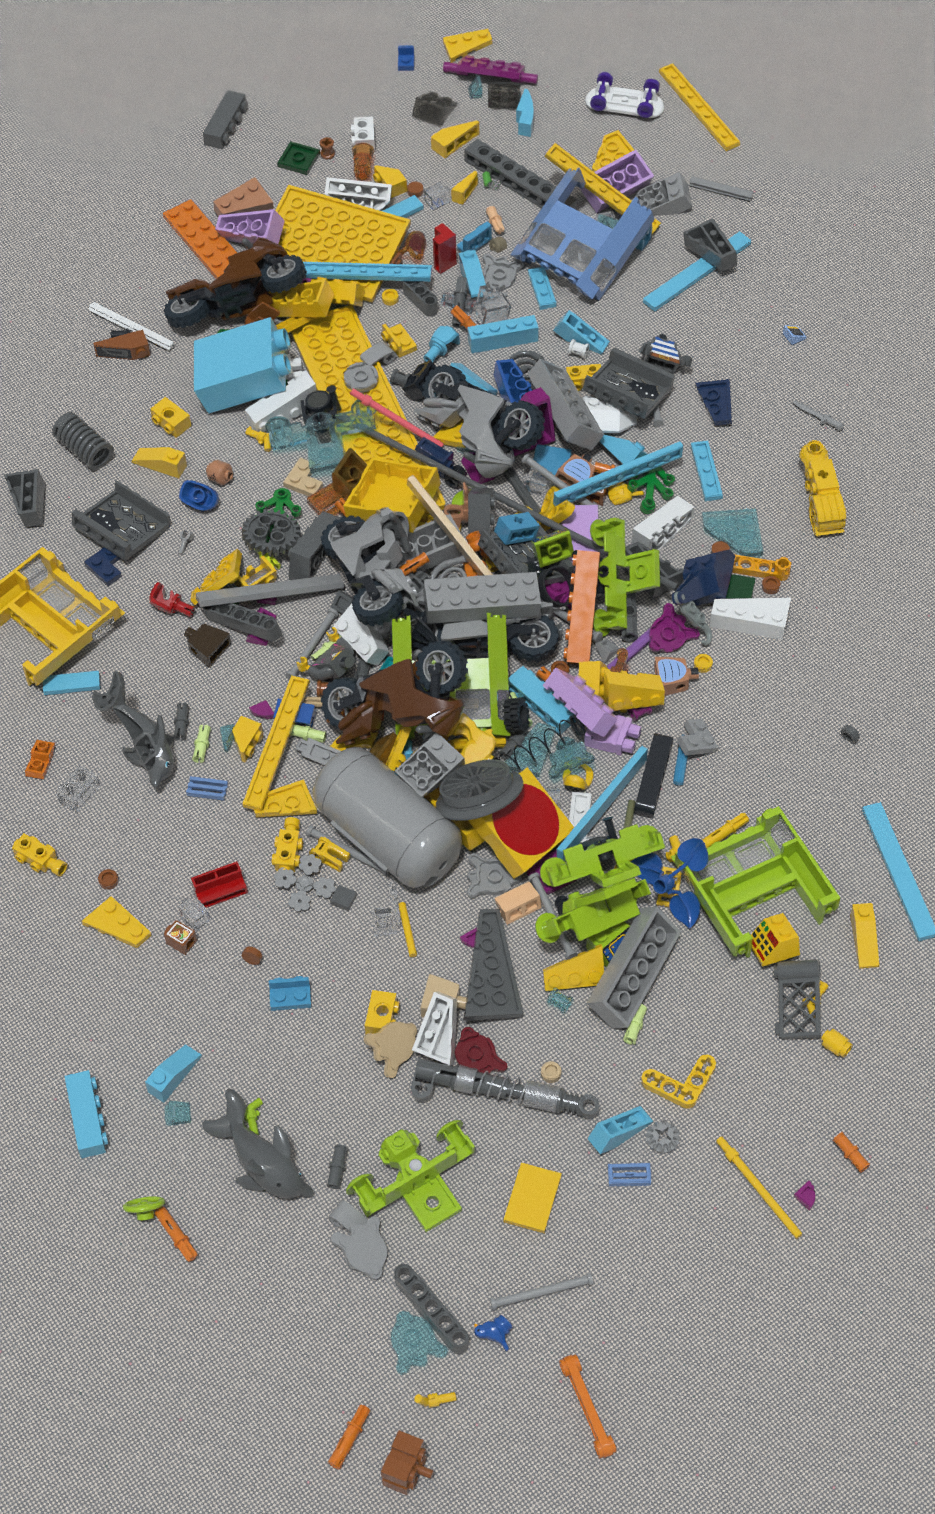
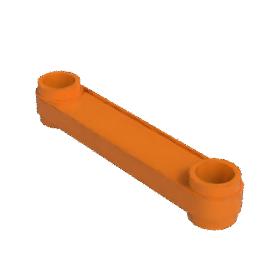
M576 1354L563 1357V1359L559 1360L564 1377L569 1376L594 1435L595 1441H593L595 1451L599 1459L609 1457L617 1452L611 1435H606L581 1377L580 1371H582L580 1361Z

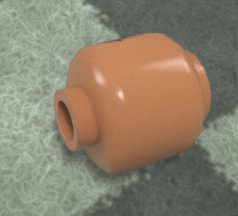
M214 460L206 468L207 477L211 482L226 485L233 478L232 466L229 463Z

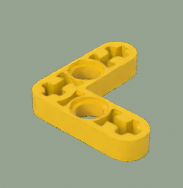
M552 486L545 495L539 514L560 523L571 516L575 505L565 500L554 506V492L560 489ZM537 521L544 531L550 529V527Z
M708 1054L700 1056L684 1084L654 1069H647L643 1072L641 1083L645 1089L683 1108L690 1109L696 1105L716 1068V1060ZM709 1062L710 1066L706 1067L704 1073L701 1072L703 1069V1064ZM654 1077V1081L647 1082V1078ZM698 1077L702 1079L703 1083L696 1086L692 1084L691 1080ZM670 1084L674 1086L675 1091L667 1093L663 1087ZM678 1090H681V1093L679 1094V1096L676 1097L677 1094H678ZM691 1095V1099L688 1101L684 1100V1097Z

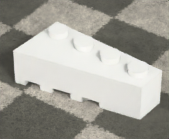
M306 370L300 373L301 377L298 379L289 380L285 391L272 394L267 399L264 397L245 409L247 422L253 430L265 432L302 414L300 400L305 402L306 397L316 391V383Z
M679 496L675 497L633 528L632 544L640 542L651 550L656 549L660 551L694 518L695 507Z
M791 598L714 599L710 627L783 640Z

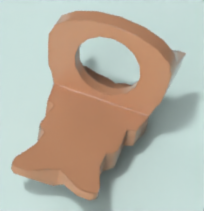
M463 482L462 505L449 504L444 507V514L448 515L449 513L447 512H450L458 529L460 528L461 521L463 523L468 522V493L470 491L465 482Z

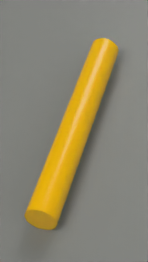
M400 902L398 907L409 957H416L417 952L406 903Z

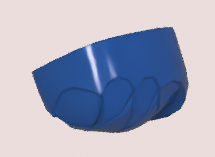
M192 480L183 482L179 498L185 504L198 510H212L219 503V495L213 488Z

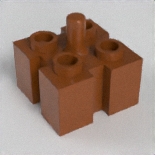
M398 1430L391 1446L392 1449L381 1469L383 1486L408 1496L410 1489L414 1490L417 1484V1474L431 1479L434 1471L424 1467L427 1456H425L426 1449L423 1448L424 1440Z

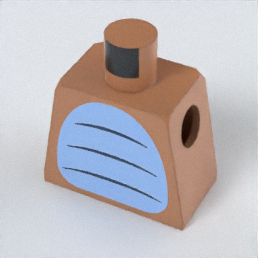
M573 454L558 469L555 476L571 486L591 478L595 466L591 464L592 458L588 454H583L582 457Z
M655 657V675H660L665 696L687 691L689 680L699 679L698 668H687L686 659Z

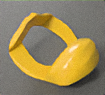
M579 759L567 764L562 776L563 785L582 788L583 790L587 789L593 781L592 768ZM581 766L586 770V779L584 780L578 775H570L572 769Z

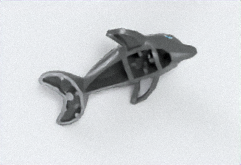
M114 671L108 692L99 693L94 691L92 693L93 703L98 710L115 712L129 732L134 748L123 747L122 752L124 756L134 765L143 766L148 772L151 785L157 788L161 781L172 773L174 767V754L172 750L174 738L171 735L165 734V725L161 715H157V722L155 723L145 714L125 704L124 677L122 673Z
M227 1089L225 1092L227 1100L226 1115L215 1120H205L202 1122V1127L208 1134L215 1137H233L239 1161L248 1174L237 1177L236 1183L245 1189L254 1191L266 1190L268 1193L284 1199L296 1196L312 1197L314 1195L312 1188L304 1182L301 1173L291 1161V1145L284 1130L279 1125L274 1126L273 1144L255 1134L243 1124L246 1115L244 1099L233 1089Z

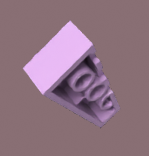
M275 209L219 215L215 230L227 241L242 243V239L247 238L253 244L258 237L278 244L285 220Z
M555 667L543 684V687L553 691V696L565 703V707L577 715L576 717L587 728L605 737L617 720L616 716L612 713L613 709L603 704L604 700L594 694L595 690L586 685V680L581 676H572Z

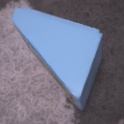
M785 325L783 328V335L791 345L807 338L798 326Z

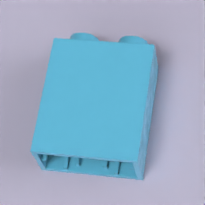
M269 317L194 341V392L208 414L286 390L285 375L292 372L289 358L285 354V350L291 348L290 338L286 329L278 330L272 318Z

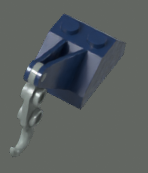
M730 549L686 560L683 570L684 581L672 594V601L675 605H681L682 614L691 621L693 626L705 632L706 641L702 640L701 643L706 646L712 641V632L705 622L704 613H701L696 606L714 602V599H726L735 555Z

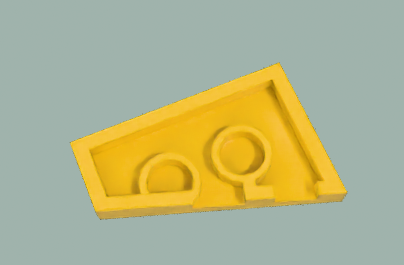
M489 29L443 37V44L450 62L453 63L460 56L465 57L473 50L478 51L491 45L492 37Z
M304 779L269 791L262 811L253 810L256 817L317 814V809Z
M112 896L81 921L82 925L95 928L102 934H109L115 937L116 940L138 948L152 936L151 932Z
M602 944L595 946V948L587 952L583 951L571 959L563 960L543 969L545 991L596 986L604 973Z

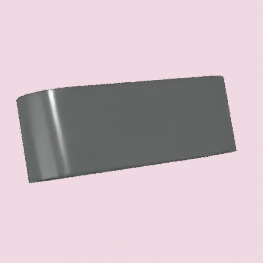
M403 281V293L424 315L429 317L435 316L438 313L437 296L422 281Z

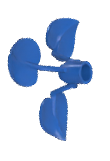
M691 838L679 846L677 856L684 864L669 875H663L664 871L661 870L662 861L653 852L630 861L640 868L641 875H638V877L642 880L646 879L648 884H653L655 892L659 894L665 892L677 894L670 900V910L677 920L691 928L699 917L700 902L691 891L682 894L679 890H672L675 884L673 877L687 865L692 871H701L707 866L709 856L703 840Z

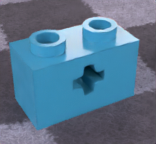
M529 512L499 517L494 532L505 545L534 540L540 525Z

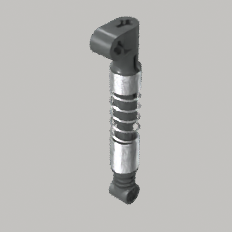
M418 1059L411 1085L412 1096L419 1103H426L432 1098L436 1083L449 1086L451 1090L471 1095L473 1092H475V1095H478V1093L486 1094V1098L490 1095L495 1096L499 1100V1098L506 1099L507 1096V1102L510 1101L511 1097L518 1098V1105L524 1099L523 1106L554 1113L564 1112V1110L567 1113L572 1111L571 1114L577 1112V1115L585 1119H593L599 1113V1101L591 1094L578 1097L577 1093L574 1096L570 1092L569 1095L568 1091H565L562 1087L542 1084L532 1080H528L524 1086L521 1085L520 1078H517L514 1083H510L509 1075L504 1078L500 1077L498 1073L491 1075L488 1071L484 1073L478 1072L477 1068L463 1065L450 1066L423 1059ZM417 1079L431 1082V1084H424L425 1091H423L422 1094H419L418 1090H421L422 1085L421 1082L417 1081ZM586 1103H592L595 1108L592 1111H586L583 1106Z

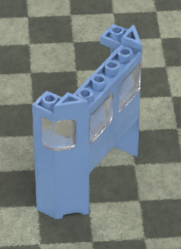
M577 168L576 171L569 169L510 255L529 264L535 261L540 263L544 269L553 270L557 276L568 278L569 282L576 285L578 292L592 300L596 299L599 301L655 219L652 211L645 206H641L636 196L613 229L569 207L564 202L575 186L583 189L586 184L580 168Z

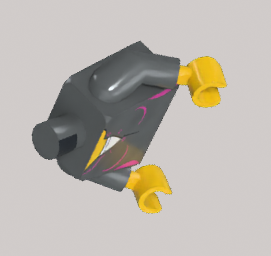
M332 627L334 633L329 634L326 632L331 642L336 643L331 645L311 666L308 665L306 657H300L301 663L296 662L297 668L300 672L308 671V674L321 681L341 677L356 662L354 650L343 637L339 636L337 629Z

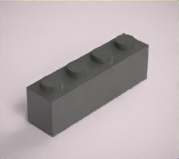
M227 90L203 132L204 145L223 149L225 144L228 143L231 133L235 131L236 124L240 122L243 112L247 110L248 102L246 101L245 94Z

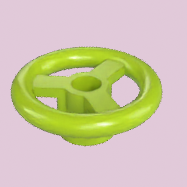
M158 1196L133 1199L123 1205V1210L128 1213H136L137 1220H149L154 1218L153 1210L165 1204V1199Z

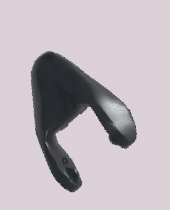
M408 608L402 610L404 616L410 615L411 618L417 621V625L411 633L413 647L422 649L428 646L429 643L438 642L432 630L413 610Z

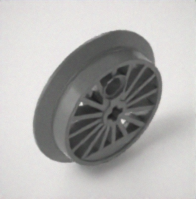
M488 759L466 764L453 771L441 782L439 787L440 796L436 802V809L444 818L450 820H471L487 816L504 808L517 798L523 788V779L519 773L510 770L509 766L500 760Z

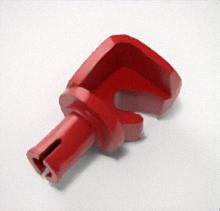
M160 582L154 585L149 596L150 604L153 607L168 614H174L178 611L190 618L193 616L191 611L195 612L194 606L181 601L182 596L180 594H174V591L171 590L170 598L165 600L164 585Z

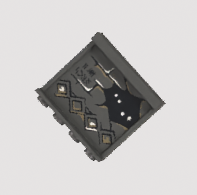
M613 347L610 351L609 359L592 377L586 376L583 391L645 419L671 391L675 375Z
M117 480L115 481V490L83 513L77 509L71 513L73 527L124 561L170 528V515L166 511L158 508L152 502L141 497V495Z
M541 526L536 538L548 535ZM485 529L482 530L478 545L502 574L536 572L538 580L539 575L552 566H563L573 573L575 566H572L569 558L540 568L533 552L531 540L505 545L498 535L490 536ZM550 570L546 575L545 585L567 580L561 573Z

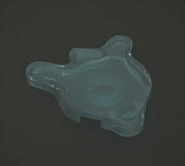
M563 737L566 742L565 746L561 739L558 741V744L555 746L557 750L554 754H550L552 764L548 773L550 778L559 777L564 770L575 771L582 764L594 762L595 757L593 754L588 753L584 742L580 740L577 743L574 739Z
M401 1311L397 1314L396 1323L391 1332V1344L398 1356L396 1365L398 1374H406L412 1366L425 1367L427 1365V1355H433L438 1358H445L448 1355V1348L437 1341L429 1322L421 1317L411 1315L407 1311Z

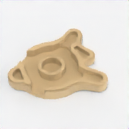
M390 1022L384 1025L379 1032L364 1036V1043L373 1048L375 1061H382L384 1059V1075L387 1078H394L400 1064L408 1060L414 1052L412 1048L415 1043L417 1028L413 1023Z

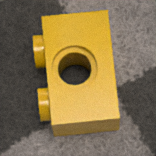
M164 397L150 408L153 423L161 426L167 434H171L175 438L191 427L190 415L167 397Z
M372 990L365 1021V1035L375 1034L387 1023L396 1022L394 1015L399 1013L400 1001H397L396 993ZM380 1013H387L386 1016H379Z

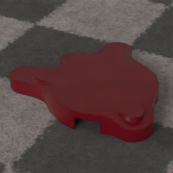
M471 1027L462 1029L461 1037L455 1048V1059L458 1065L477 1068L478 1072L482 1073L488 1071L489 1074L494 1071L503 1073L507 1070V1063L497 1056L495 1046L489 1037L486 1038L480 1035Z

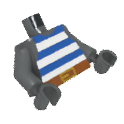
M665 334L653 337L651 342L643 343L639 349L640 354L645 355V362L671 374H674L678 365L691 367L693 360L690 356H682L677 350V344L667 340Z

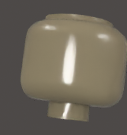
M503 237L492 238L489 243L490 250L499 253L507 249L506 240Z

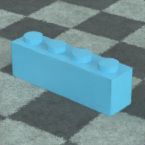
M535 315L467 327L471 353L538 342V324Z
M522 666L508 678L509 692H515L517 698L522 697L525 699V703L528 704L527 707L559 733L560 721L567 720L570 722L569 717L574 713L565 707V703L553 696V691L543 687L544 681H540L531 670H527ZM561 722V734L571 726L569 723Z
M89 1070L66 1075L65 1082L81 1159L106 1153L105 1145L108 1144L106 1132L102 1133L101 1126H105L103 1115L98 1113L101 1103L99 1095L95 1096L94 1090L98 1089L96 1078L91 1077Z

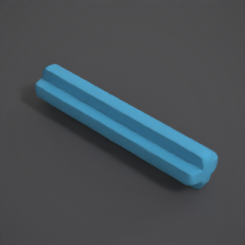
M680 745L673 784L682 786L688 755L684 754Z

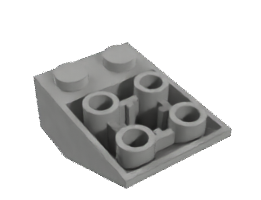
M680 172L635 192L640 205L650 209L653 216L679 214L692 208L688 183Z
M435 733L395 770V773L420 796L424 797L440 787L445 777L464 766L465 759L440 734Z

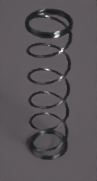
M572 714L569 717L570 722L567 720L560 721L559 733L550 728L545 729L544 742L537 737H531L529 739V751L521 745H516L514 748V759L502 753L499 758L495 757L494 760H500L502 755H506L516 764L518 770L521 771L515 756V749L517 747L525 749L536 763L530 747L531 739H538L547 748L549 754H551L545 739V732L547 730L555 732L566 746L560 731L561 722L569 723L579 737L585 736L584 725L575 714ZM573 718L578 722L582 734L576 728Z

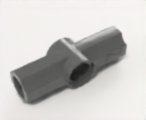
M636 592L626 594L627 628L621 630V639L626 642H633L638 639Z

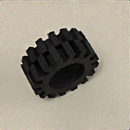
M522 697L505 700L502 712L504 713L503 719L505 720L506 730L509 733L527 731L530 715H528L529 708H527L528 704L525 703L526 700Z

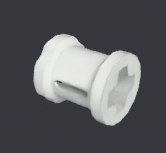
M572 339L568 354H576L585 359L590 345L578 343L575 339Z

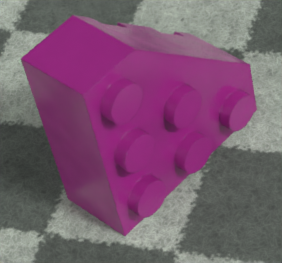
M541 387L525 393L521 400L537 406L538 410L542 411V417L545 419V423H543L545 428L541 433L542 437L537 440V444L545 445L555 441L550 397ZM537 444L534 446L532 445L530 449H524L522 451L513 448L514 456L535 449L537 447Z

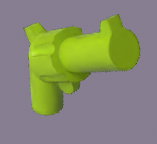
M260 1098L255 1099L247 1106L245 1121L248 1123L249 1129L259 1135L256 1121L260 1112L256 1109L263 1104Z

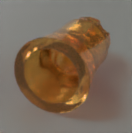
M358 143L352 147L354 177L359 181L369 179L375 150L373 146L367 143Z

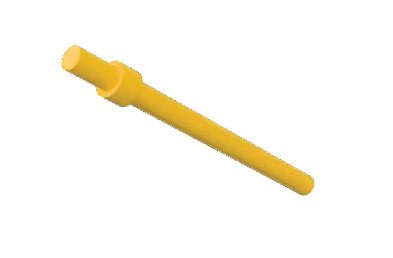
M723 1136L719 1137L716 1142L726 1153V1158L736 1165L796 1239L801 1237L803 1233L739 1157V1152L732 1148Z

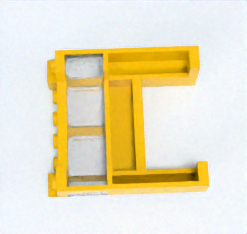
M43 547L0 580V627L12 618L53 651L37 666H34L28 660L22 664L28 686L33 683L38 686L125 614L115 601H110L107 597L99 601L91 591H86L80 582H75L71 579V576L65 572L63 563L56 558L52 551H47Z

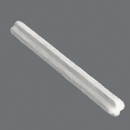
M95 302L89 305V311L124 329L129 328L133 332L143 329L148 341L168 351L173 349V341Z

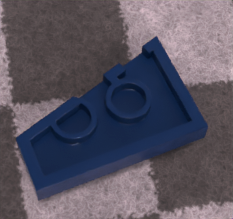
M730 379L695 383V387L714 425L732 424Z

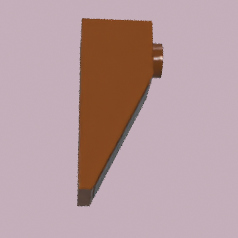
M143 329L93 343L96 357L136 360L150 356L149 344Z

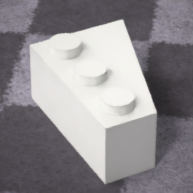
M351 603L333 627L337 629L338 633L365 662L378 666L389 650L376 625L370 626L367 624L366 626L359 622Z
M439 991L433 993L412 1048L413 1051L447 1065L454 1064L457 1017L456 998Z

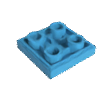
M537 444L533 460L556 475L558 469L571 457L572 450ZM531 467L530 475L537 476V471Z

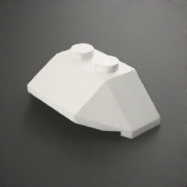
M329 177L326 179L325 195L379 211L390 202L392 191L391 184Z
M596 396L583 397L603 433H621L637 425V415Z

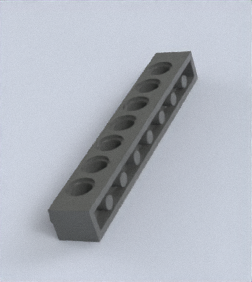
M476 139L464 149L465 162L483 173L489 172L491 178L541 209L556 189V186L549 181L544 180L536 173L531 172L479 139ZM569 195L564 204L577 210V199Z

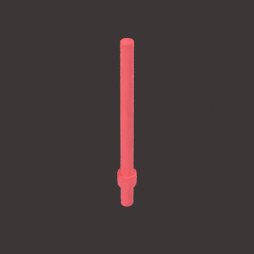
M354 388L351 390L350 395L360 400L366 407L370 406L417 436L425 437L440 447L443 446L444 443L375 402L371 396L364 395Z

